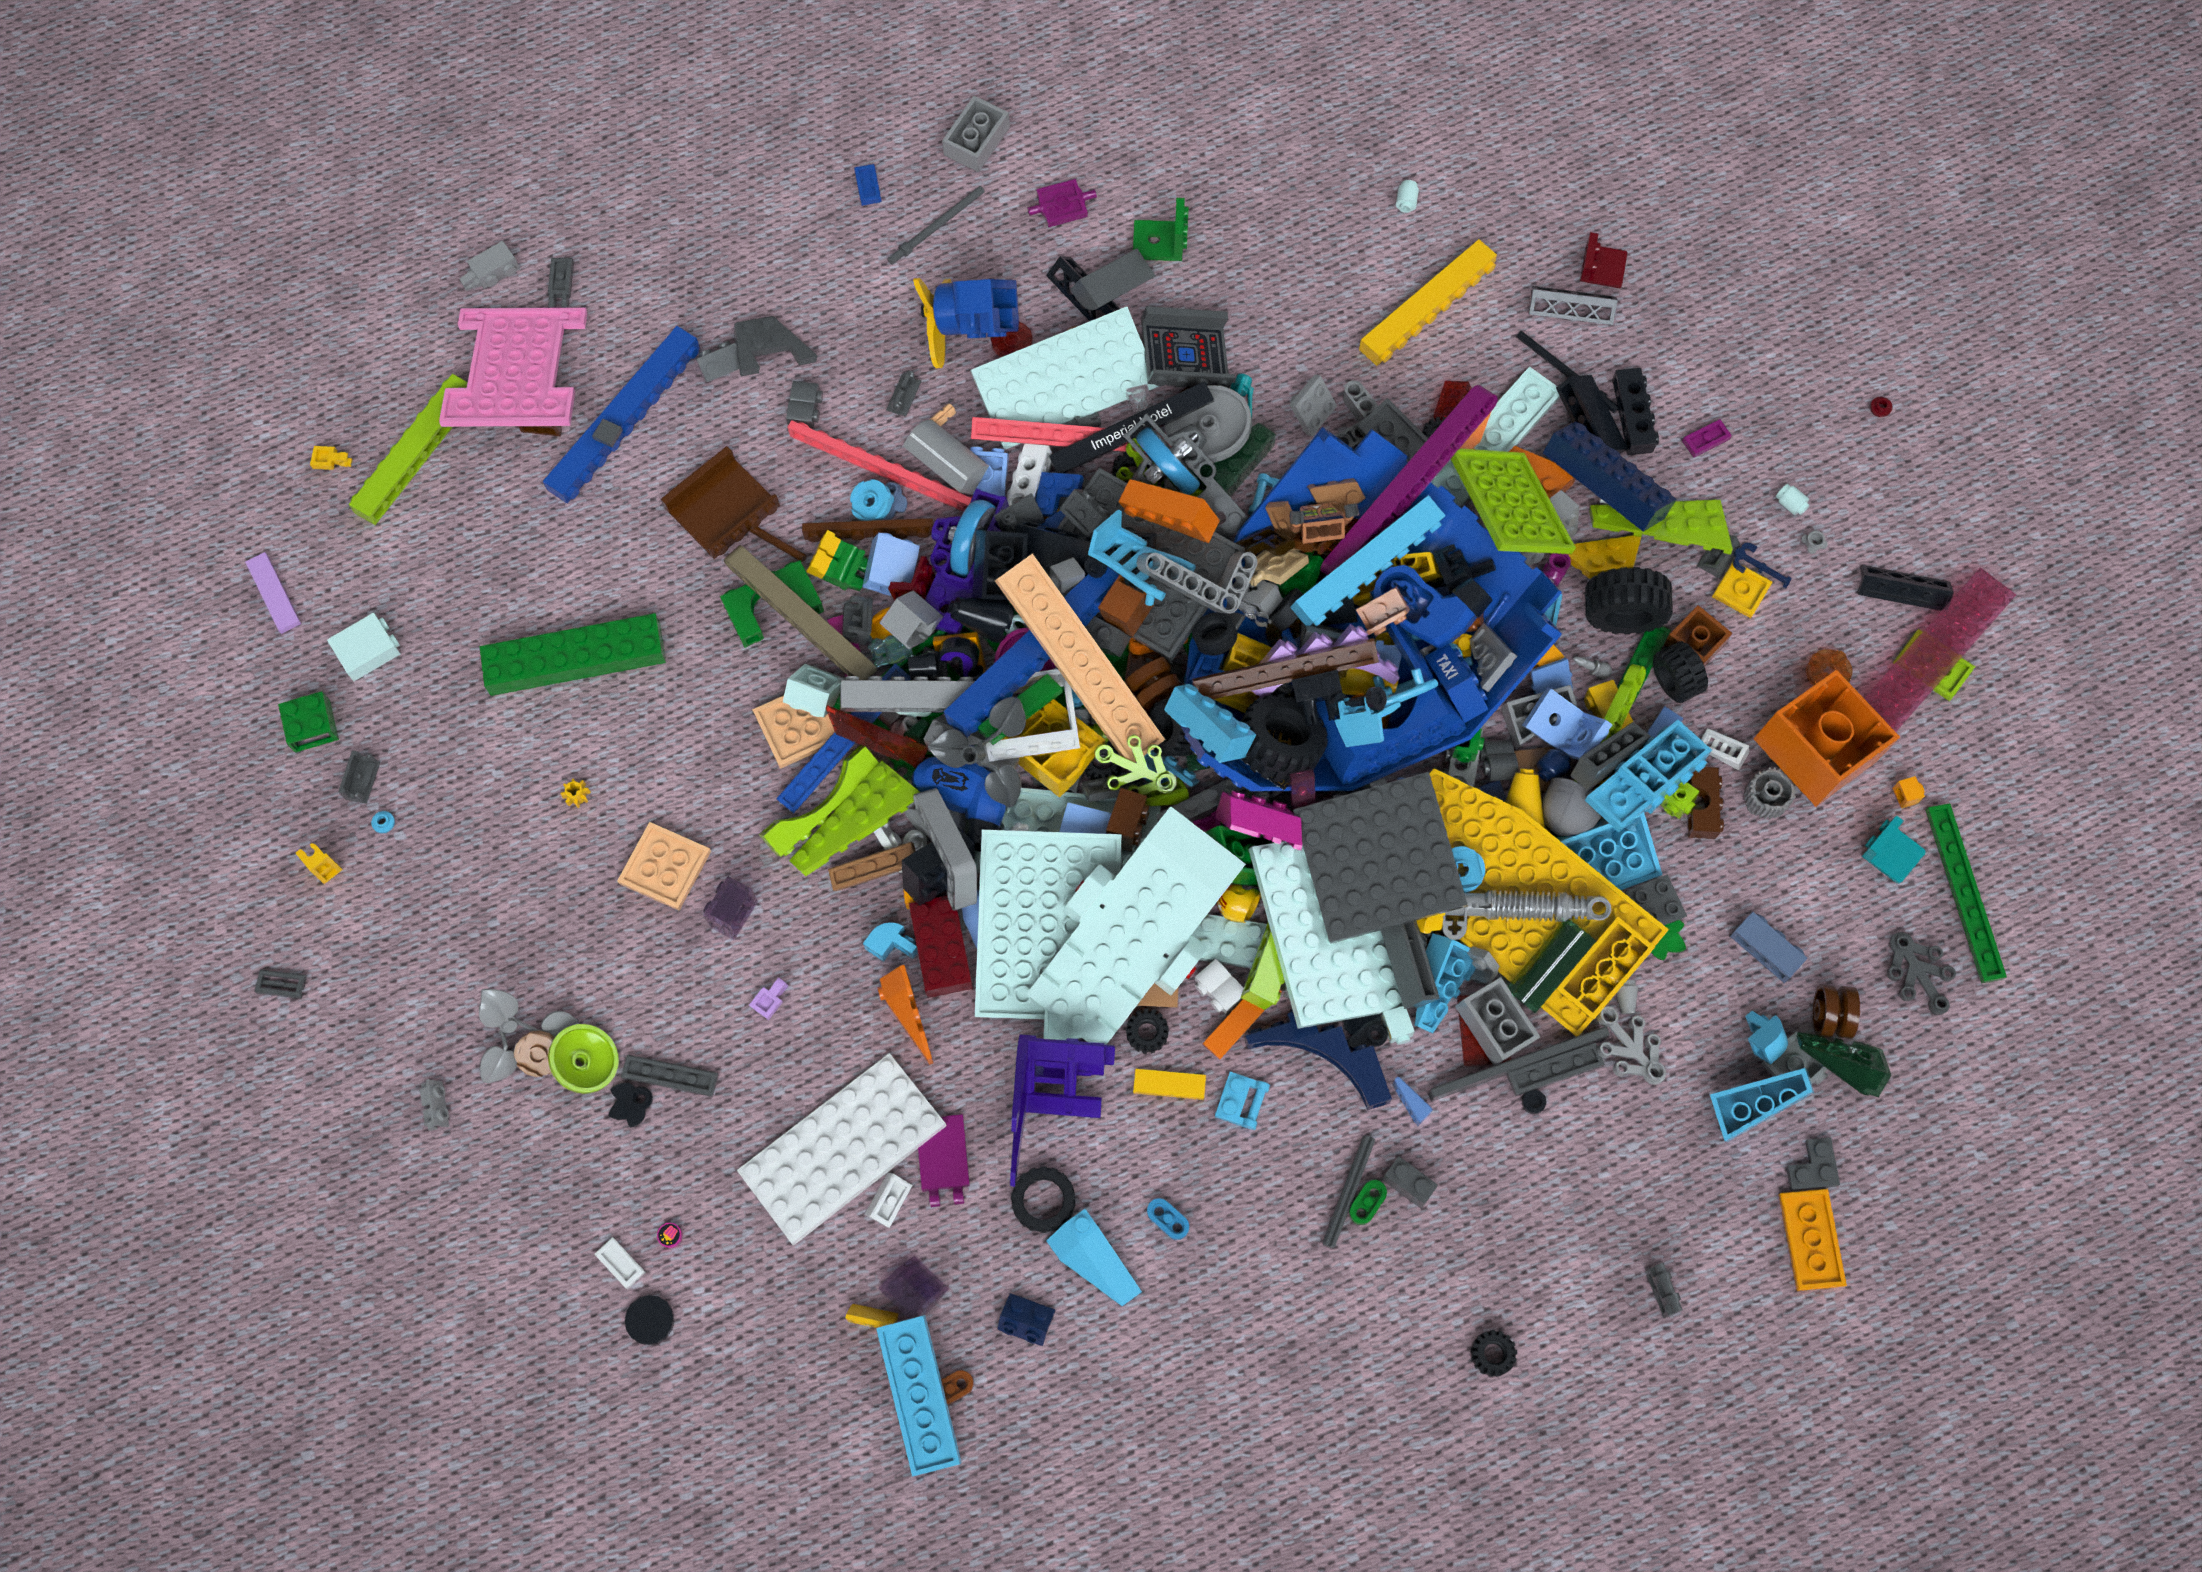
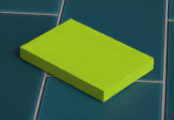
M1917 629L1893 661V664L1948 701L1954 697L1975 668L1974 665L1920 629Z

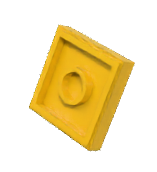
M1732 562L1712 598L1752 618L1772 581L1746 568L1744 573H1741L1734 568Z

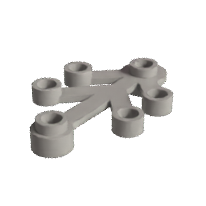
M1604 1007L1597 1015L1599 1024L1608 1027L1625 1047L1614 1046L1609 1042H1604L1597 1048L1599 1056L1607 1058L1613 1055L1636 1059L1641 1066L1628 1065L1625 1061H1619L1614 1064L1613 1072L1620 1077L1625 1074L1643 1076L1649 1084H1660L1666 1075L1665 1067L1659 1063L1660 1037L1656 1034H1650L1645 1038V1046L1649 1049L1648 1059L1643 1053L1644 1018L1636 1015L1629 1020V1027L1633 1030L1632 1040L1617 1023L1618 1012L1613 1007ZM1603 1015L1608 1017V1021L1604 1019ZM1634 1020L1639 1022L1640 1027L1635 1025ZM1650 1038L1655 1040V1045L1650 1042ZM1603 1047L1608 1049V1053L1603 1051ZM1619 1065L1624 1068V1072L1619 1070ZM1650 1070L1655 1072V1077L1651 1074Z

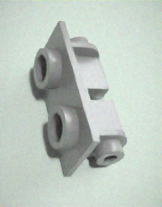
M427 1079L426 1083L421 1084L419 1089L422 1106L430 1105V1108L423 1110L424 1125L428 1128V1131L438 1129L437 1126L449 1127V1112L446 1108L443 1082Z

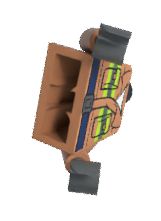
M1309 503L1307 506L1300 507V511H1290V529L1294 533L1301 531L1303 544L1345 538V526L1354 516L1359 515L1357 503L1345 505V511L1341 512L1331 503Z

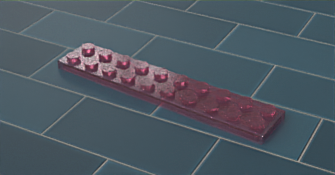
M1980 567L1864 699L1897 732L2012 601L2016 594Z

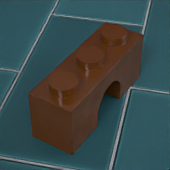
M1704 767L1700 772L1695 770L1693 772L1694 775L1687 782L1699 790L1698 797L1705 803V809H1692L1687 816L1688 838L1716 839L1724 829V820L1720 818L1723 798L1720 797L1719 789L1722 788V776H1719V768Z

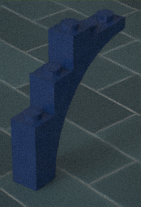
M1290 1009L1286 1017L1288 1023H1284V1021L1276 1022L1271 1025V1028L1266 1030L1256 1028L1249 1031V1035L1245 1037L1247 1049L1263 1046H1288L1303 1049L1327 1060L1351 1081L1359 1092L1367 1111L1390 1104L1392 1100L1374 1047L1360 1045L1353 1048V1052H1350L1342 1026L1335 1028L1334 1025L1322 1028V1032L1318 1031L1317 1025L1298 1029L1293 1009Z

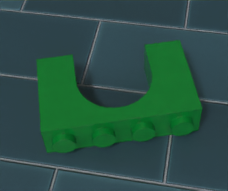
M800 560L790 562L784 568L777 571H771L818 614L824 612L822 602ZM746 583L744 586L728 590L724 595L720 596L744 648L763 640L764 636L754 617L755 605L761 597Z

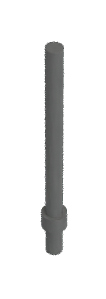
M977 187L909 242L901 244L898 250L887 258L888 262L893 265L903 256L907 257L911 254L913 248L985 193L983 187Z

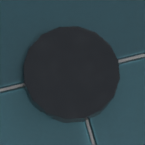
M647 1295L640 1297L626 1311V1331L633 1340L640 1344H658L665 1340L673 1330V1309L667 1301L659 1296Z

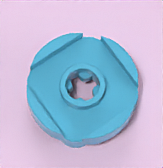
M878 480L862 481L853 489L850 496L853 508L851 509L852 513L861 521L883 520L891 509L894 496L891 494L890 489ZM869 498H872V499L875 498L874 504L871 505L870 507H868V506H869L868 499H869Z
M1459 846L1452 848L1457 869L1458 864H1463L1464 867L1469 869V871L1465 872V876L1461 877L1459 874L1464 893H1469L1475 890L1483 881L1485 875L1484 861L1478 853L1468 847Z

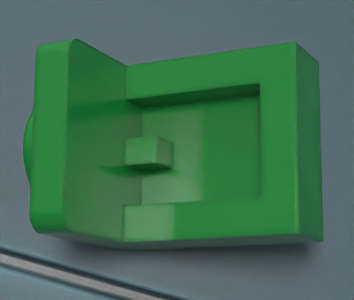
M1479 729L1472 739L1469 740L1468 748L1455 746L1452 757L1464 763L1475 762L1478 750L1482 751L1484 737H1480L1482 729Z

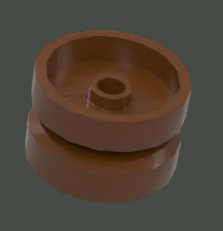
M1164 657L1147 663L1124 681L1132 694L1136 695L1135 698L1145 711L1154 707L1156 702L1168 699L1175 686L1182 685L1176 674H1169L1171 666Z
M1820 984L1817 987L1812 1009L1813 1028L1817 1036L1831 1037L1836 1033L1839 1038L1852 1039L1855 1037L1860 1020V998L1857 988L1841 986L1837 990L1835 986Z

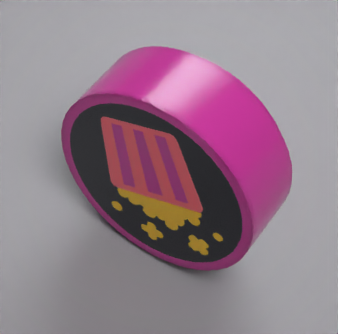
M665 1223L659 1228L657 1239L662 1246L674 1248L682 1240V1231L674 1223Z

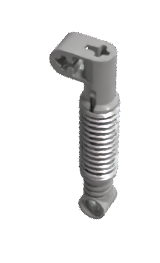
M1488 890L1486 893H1464L1468 907L1446 912L1445 916H1443V932L1446 937L1452 940L1462 938L1467 930V916L1486 917L1488 920H1498L1501 917L1502 921L1504 917H1506L1507 921L1509 917H1512L1513 921L1515 917L1518 921L1520 918L1523 921L1528 918V921L1531 918L1536 921V918L1539 921L1544 918L1545 922L1549 918L1551 922L1554 914L1556 922H1566L1568 919H1572V916H1575V919H1578V916L1584 919V916H1586L1587 920H1604L1611 913V904L1603 896H1587V899L1581 896V899H1578V896L1572 898V895H1568L1566 892H1559L1557 897L1556 893L1553 892L1552 900L1549 891L1547 895H1545L1544 891L1542 895H1539L1538 891L1536 895L1533 891L1531 894L1526 891V894H1523V891L1520 894L1515 891V894L1512 891L1507 894L1506 890L1504 894H1502L1501 890L1499 894L1495 890ZM1600 901L1605 904L1606 909L1604 913L1598 915L1592 911V906ZM1446 915L1464 916V920L1457 921V925L1462 927V929L1458 930L1457 934H1454L1453 930L1449 929L1448 926L1453 924V920H1446Z

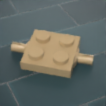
M1293 548L1286 554L1276 557L1269 551L1264 550L1256 557L1257 567L1249 583L1252 586H1256L1262 580H1268L1281 585L1309 563L1308 555L1300 553L1299 549Z

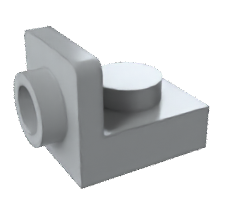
M1472 946L1467 954L1473 960L1472 964L1477 969L1470 978L1474 982L1487 986L1499 973L1498 969L1500 966L1489 951Z

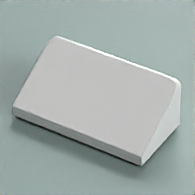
M887 1173L865 1215L890 1228L912 1185L893 1173Z

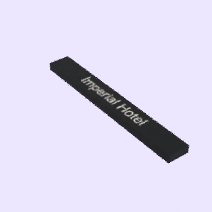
M1203 381L1049 455V458L1057 473H1067L1129 443L1123 435L1143 419L1146 413L1161 428L1213 403L1214 398L1206 382ZM1146 421L1131 435V438H1136L1138 433L1146 427H1151L1153 430L1156 429Z

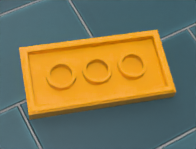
M1828 1189L1778 1194L1796 1291L1846 1287L1847 1284Z

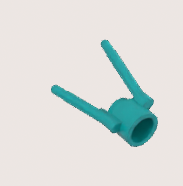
M1238 374L1230 389L1242 397L1248 394V406L1252 417V395L1254 388L1251 386L1252 378L1246 374Z

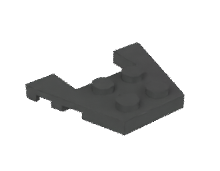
M774 316L741 321L734 324V336L738 350L741 377L759 373L760 366L754 358L756 356L790 350L799 366L817 361L818 356Z

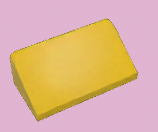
M852 1304L845 1318L850 1323L878 1328L896 1323L899 1314Z

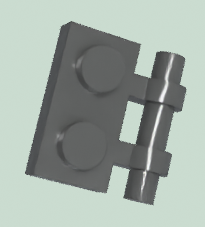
M1664 1263L1657 1264L1646 1270L1645 1274L1663 1318L1673 1316L1682 1311L1683 1309L1679 1302L1681 1300L1680 1295L1675 1292L1670 1280L1672 1279L1670 1271L1667 1272Z

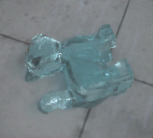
M893 635L885 639L876 638L868 645V649L872 653V659L875 660L874 666L876 668L888 664H899L908 659V657H911V655H914L912 649H908ZM884 653H886V657L879 658Z

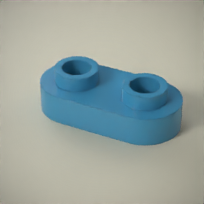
M1161 1198L1154 1199L1149 1203L1147 1207L1148 1218L1173 1240H1181L1187 1236L1189 1222L1171 1204ZM1155 1209H1163V1215L1157 1216L1154 1213ZM1173 1225H1181L1182 1230L1175 1232L1172 1228Z

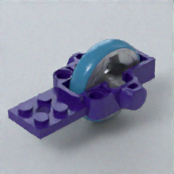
M976 488L971 502L962 516L939 517L934 522L931 537L937 543L931 554L930 561L937 574L925 601L943 616L935 629L954 635L960 634L963 625L953 620L949 612L942 613L940 609L943 605L950 604L957 597L974 598L972 594L976 530L1001 531L994 515L1009 507L1005 496L994 495ZM941 561H946L943 565H938Z

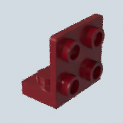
M1590 232L1585 247L1580 282L1620 289L1623 284L1628 252L1600 246L1601 243L1597 242L1598 233Z
M921 556L911 583L890 582L888 589L894 601L913 590L924 600L926 599L935 578L927 557Z

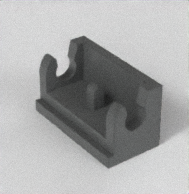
M851 596L850 601L857 602L858 604H844L842 636L849 642L866 645L871 634L873 598Z
M352 750L338 792L345 800L367 804L381 762L377 761L370 754L365 757L358 751Z

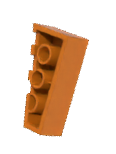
M1129 479L1118 501L1124 508V512L1131 517L1143 518L1208 544L1220 522L1219 518L1202 498Z

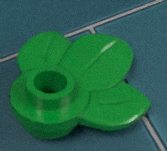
M1677 920L1665 925L1669 930L1651 951L1657 959L1664 961L1668 952L1679 953L1686 950L1684 940L1679 935V932L1685 925L1682 921Z

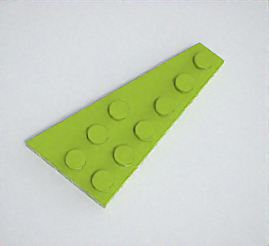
M1720 499L1676 501L1664 520L1644 532L1610 505H1590V518L1594 528L1614 532L1624 530L1634 532V536L1642 537V534L1654 536V540L1684 546L1695 544L1703 546L1705 550L1711 551L1712 548L1724 550L1723 553L1730 555L1733 550Z
M881 761L789 861L805 876L809 875L829 862V858L838 851L844 852L848 849L849 844L855 840L860 841L888 823L889 818L900 812L902 814L908 810L907 806L914 802L913 795L920 792L886 763Z

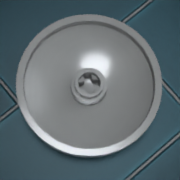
M1208 385L1214 402L1165 425V430L1168 436L1190 424L1195 425L1207 439L1202 451L1215 463L1231 457L1244 446L1251 433L1252 417L1248 404L1240 394L1227 387ZM1181 438L1173 440L1174 444L1171 447H1173ZM1192 447V450L1183 458H1195L1196 451Z

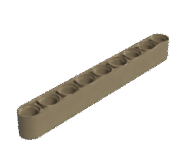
M739 545L723 559L732 572L847 676H857L859 680H868V677H871L877 671L874 664L743 546Z

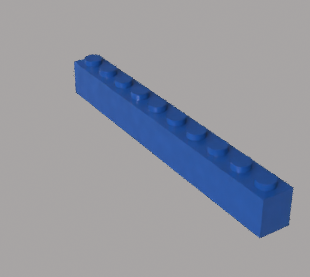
M678 326L673 329L543 480L547 491L565 503L578 496L579 489L585 483L590 482L593 473L598 467L600 468L605 464L608 455L618 449L620 441L625 436L631 434L633 426L638 420H642L646 416L647 410L651 405H655L659 401L662 392L671 387L673 379L678 374L684 372L686 364L691 358L694 359L698 355L700 346L696 337ZM602 419L622 427L623 431L612 448L594 440L592 437Z
M1107 567L1106 573L1100 578H1093L1088 574L1064 597L1085 627L1100 612L1098 609L1099 605L1119 576L1109 567ZM1030 630L943 711L947 723L954 729L963 732L967 738L972 733L978 731V726L990 717L992 708L998 702L1012 697L1050 659Z

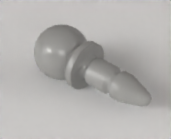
M1583 657L1573 658L1579 666L1590 670L1589 673L1591 675L1595 674L1598 679L1606 680L1612 674V668L1606 662L1600 663L1598 660L1592 662Z

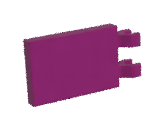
M963 1114L942 1116L941 1118L947 1126L918 1148L922 1192L929 1191L931 1208L941 1207L939 1190L953 1188L955 1205L964 1204L963 1187L970 1186Z

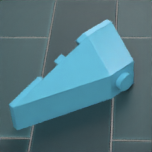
M1432 934L1426 954L1440 999L1417 1008L1415 1026L1430 1033L1436 1030L1448 1012L1447 1004L1452 997L1458 998L1461 994L1458 988L1464 980L1470 981V977L1476 970V967L1472 964L1473 960L1467 954L1471 948L1447 937Z
M1086 1209L1065 1222L1046 1240L1062 1263L1070 1267L1119 1305L1124 1306L1142 1292Z

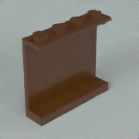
M727 446L661 498L664 509L713 559L725 554L731 545L744 538L745 534L750 531V528L758 527L764 518L774 514L780 506L777 495L771 496L735 460L732 450Z

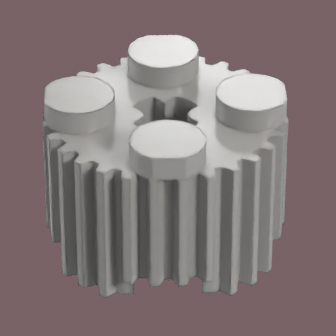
M1769 767L1766 771H1759L1744 790L1747 810L1751 814H1755V816L1759 815V818L1762 816L1764 819H1767V817L1769 819H1772V817L1774 819L1785 813L1795 799V794L1797 793L1795 791L1796 786L1790 783L1791 779H1787L1788 776H1784L1781 769L1776 770L1775 767L1773 769Z

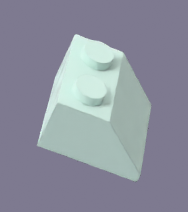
M804 664L788 678L783 703L789 704L794 709L810 712L815 717L824 718L833 709L840 694L841 680H845V678Z

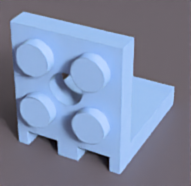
M1547 687L1522 726L1554 749H1561L1569 757L1579 760L1581 756L1598 746L1607 737L1612 724L1605 719L1584 713L1557 692ZM1556 713L1557 720L1551 725L1549 717L1551 714Z

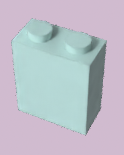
M375 613L368 615L327 639L345 671L353 681L400 655L396 648L400 646L399 642L393 634L388 635L387 630L390 629L383 617L378 619Z

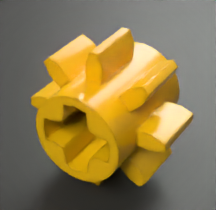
M572 778L571 782L563 784L565 792L560 794L562 798L566 799L565 802L568 806L573 803L580 808L581 803H588L586 795L590 794L591 791L589 788H585L586 783L583 780L578 783Z

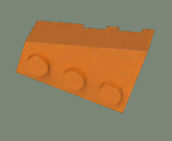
M1517 446L1508 451L1525 453L1549 499L1561 490L1565 493L1576 480L1555 462Z

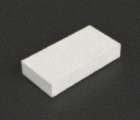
M613 1237L595 1253V1256L627 1290L645 1273Z

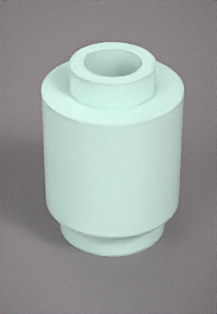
M1404 180L1398 187L1396 207L1401 212L1409 213L1416 209L1419 188L1415 181Z
M1786 484L1776 495V498L1779 499L1778 502L1794 516L1797 513L1802 515L1810 506L1808 504L1809 498L1795 486H1790L1789 484Z

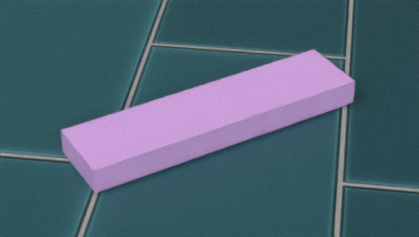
M266 552L245 561L278 631L282 634L300 625L301 622Z

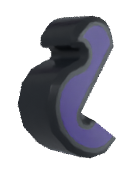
M952 637L941 643L937 660H959L960 677H973V681H976L983 674L982 665L977 666L980 651L974 642L961 637Z

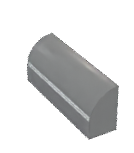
M925 420L919 423L909 434L903 447L960 493L972 495L989 467L987 463L933 420Z

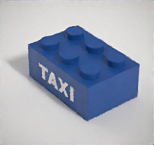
M1447 645L1424 656L1464 723L1489 710L1484 702L1488 699L1485 692L1479 686L1477 677L1471 671L1457 648L1453 650L1450 645Z

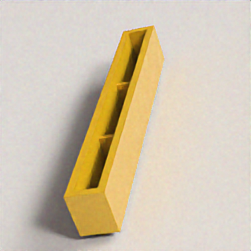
M1478 239L1364 336L1360 341L1359 350L1376 366L1382 361L1384 363L1387 362L1397 348L1401 350L1407 344L1408 339L1411 336L1416 337L1422 331V327L1425 324H1431L1439 312L1448 310L1453 300L1462 298L1467 288L1476 286L1481 280V276L1485 273L1490 274L1496 266L1497 254Z

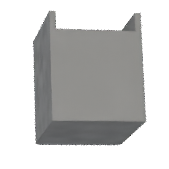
M913 590L894 601L880 621V624L903 645L911 649L929 638L943 616Z

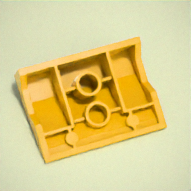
M1053 699L1026 720L1025 728L1019 735L1014 737L1005 736L1001 740L1070 730L1068 710ZM1077 717L1076 723L1080 748L1019 757L1018 764L1059 798L1078 780L1093 760L1096 747L1106 742L1104 738Z

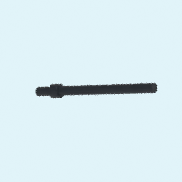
M1523 331L1517 334L1516 338L1566 377L1579 376ZM1600 390L1608 409L1615 414L1619 406L1607 398L1608 395Z

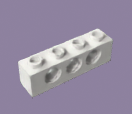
M1024 444L1023 450L1018 456L1019 463L1017 469L1013 472L1011 489L1007 492L1009 506L1030 493L1033 494L1036 500L1041 473H1050L1052 466L1049 455L1053 453L1049 446Z

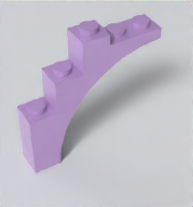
M1350 624L1336 642L1332 644L1333 641L1324 633L1319 635L1317 632H1314L1298 652L1294 644L1289 641L1285 643L1279 639L1260 663L1367 640L1369 634L1360 626L1355 628ZM1377 652L1379 663L1355 668L1378 675L1393 685L1400 678L1397 666L1389 660L1386 662L1379 657V652ZM1282 684L1253 690L1252 692L1263 698L1270 695Z

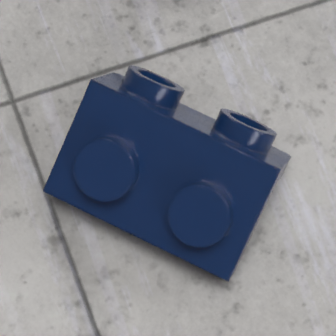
M1010 1293L1000 1315L997 1329L1007 1335H1013L1029 1343L1043 1346L1055 1314V1309Z

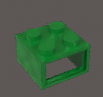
M322 691L278 704L286 743L295 753L339 740L331 702ZM326 733L331 736L298 746V742Z

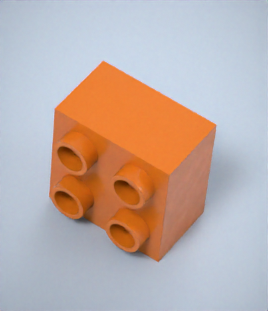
M1835 670L1777 711L1754 737V740L1813 805L1817 807L1874 765L1900 736L1839 671Z

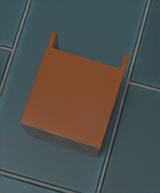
M1119 575L1098 609L1106 623L1134 637L1154 604L1152 606L1146 605V593L1142 594L1127 586L1124 578Z

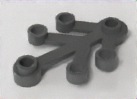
M1898 932L1894 934L1890 939V948L1894 952L1891 968L1887 971V977L1892 981H1898L1903 976L1901 965L1903 958H1905L1909 966L1904 987L1899 993L1900 998L1907 1002L1915 998L1916 990L1914 986L1917 977L1930 998L1928 1003L1929 1010L1935 1015H1943L1949 1010L1950 1003L1946 997L1939 995L1926 973L1949 982L1956 976L1955 969L1951 966L1941 968L1920 961L1914 955V953L1927 956L1931 961H1938L1943 956V950L1939 946L1929 948L1914 943L1912 937L1907 933ZM1899 940L1905 941L1906 946H1901ZM1932 950L1937 951L1938 957L1932 955ZM1892 970H1896L1898 972V977H1895L1892 974ZM1944 971H1949L1951 973V977H1947L1944 974ZM1908 990L1911 993V997H1907L1904 991ZM1937 1001L1943 1002L1944 1008L1939 1007Z

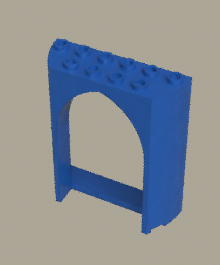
M1374 590L1370 591V601L1375 599ZM1357 611L1358 622L1329 625V627L1346 630L1350 624L1355 628L1357 626L1363 629L1366 628ZM1394 622L1386 625L1387 632L1410 670L1420 668L1424 683L1431 679H1436L1438 686L1417 695L1412 712L1401 726L1383 729V742L1352 747L1345 746L1335 720H1328L1325 701L1316 703L1319 718L1321 717L1324 723L1323 727L1326 728L1328 735L1324 755L1342 786L1353 784L1368 774H1375L1387 765H1394L1409 755L1420 753L1426 747L1438 745L1444 739L1450 736H1457L1466 729L1464 721L1410 633L1399 624L1395 625ZM1288 629L1283 631L1281 634L1283 637L1282 641L1285 643L1289 641L1294 644L1298 652L1300 637L1293 639ZM1292 689L1290 694L1295 698L1294 690Z

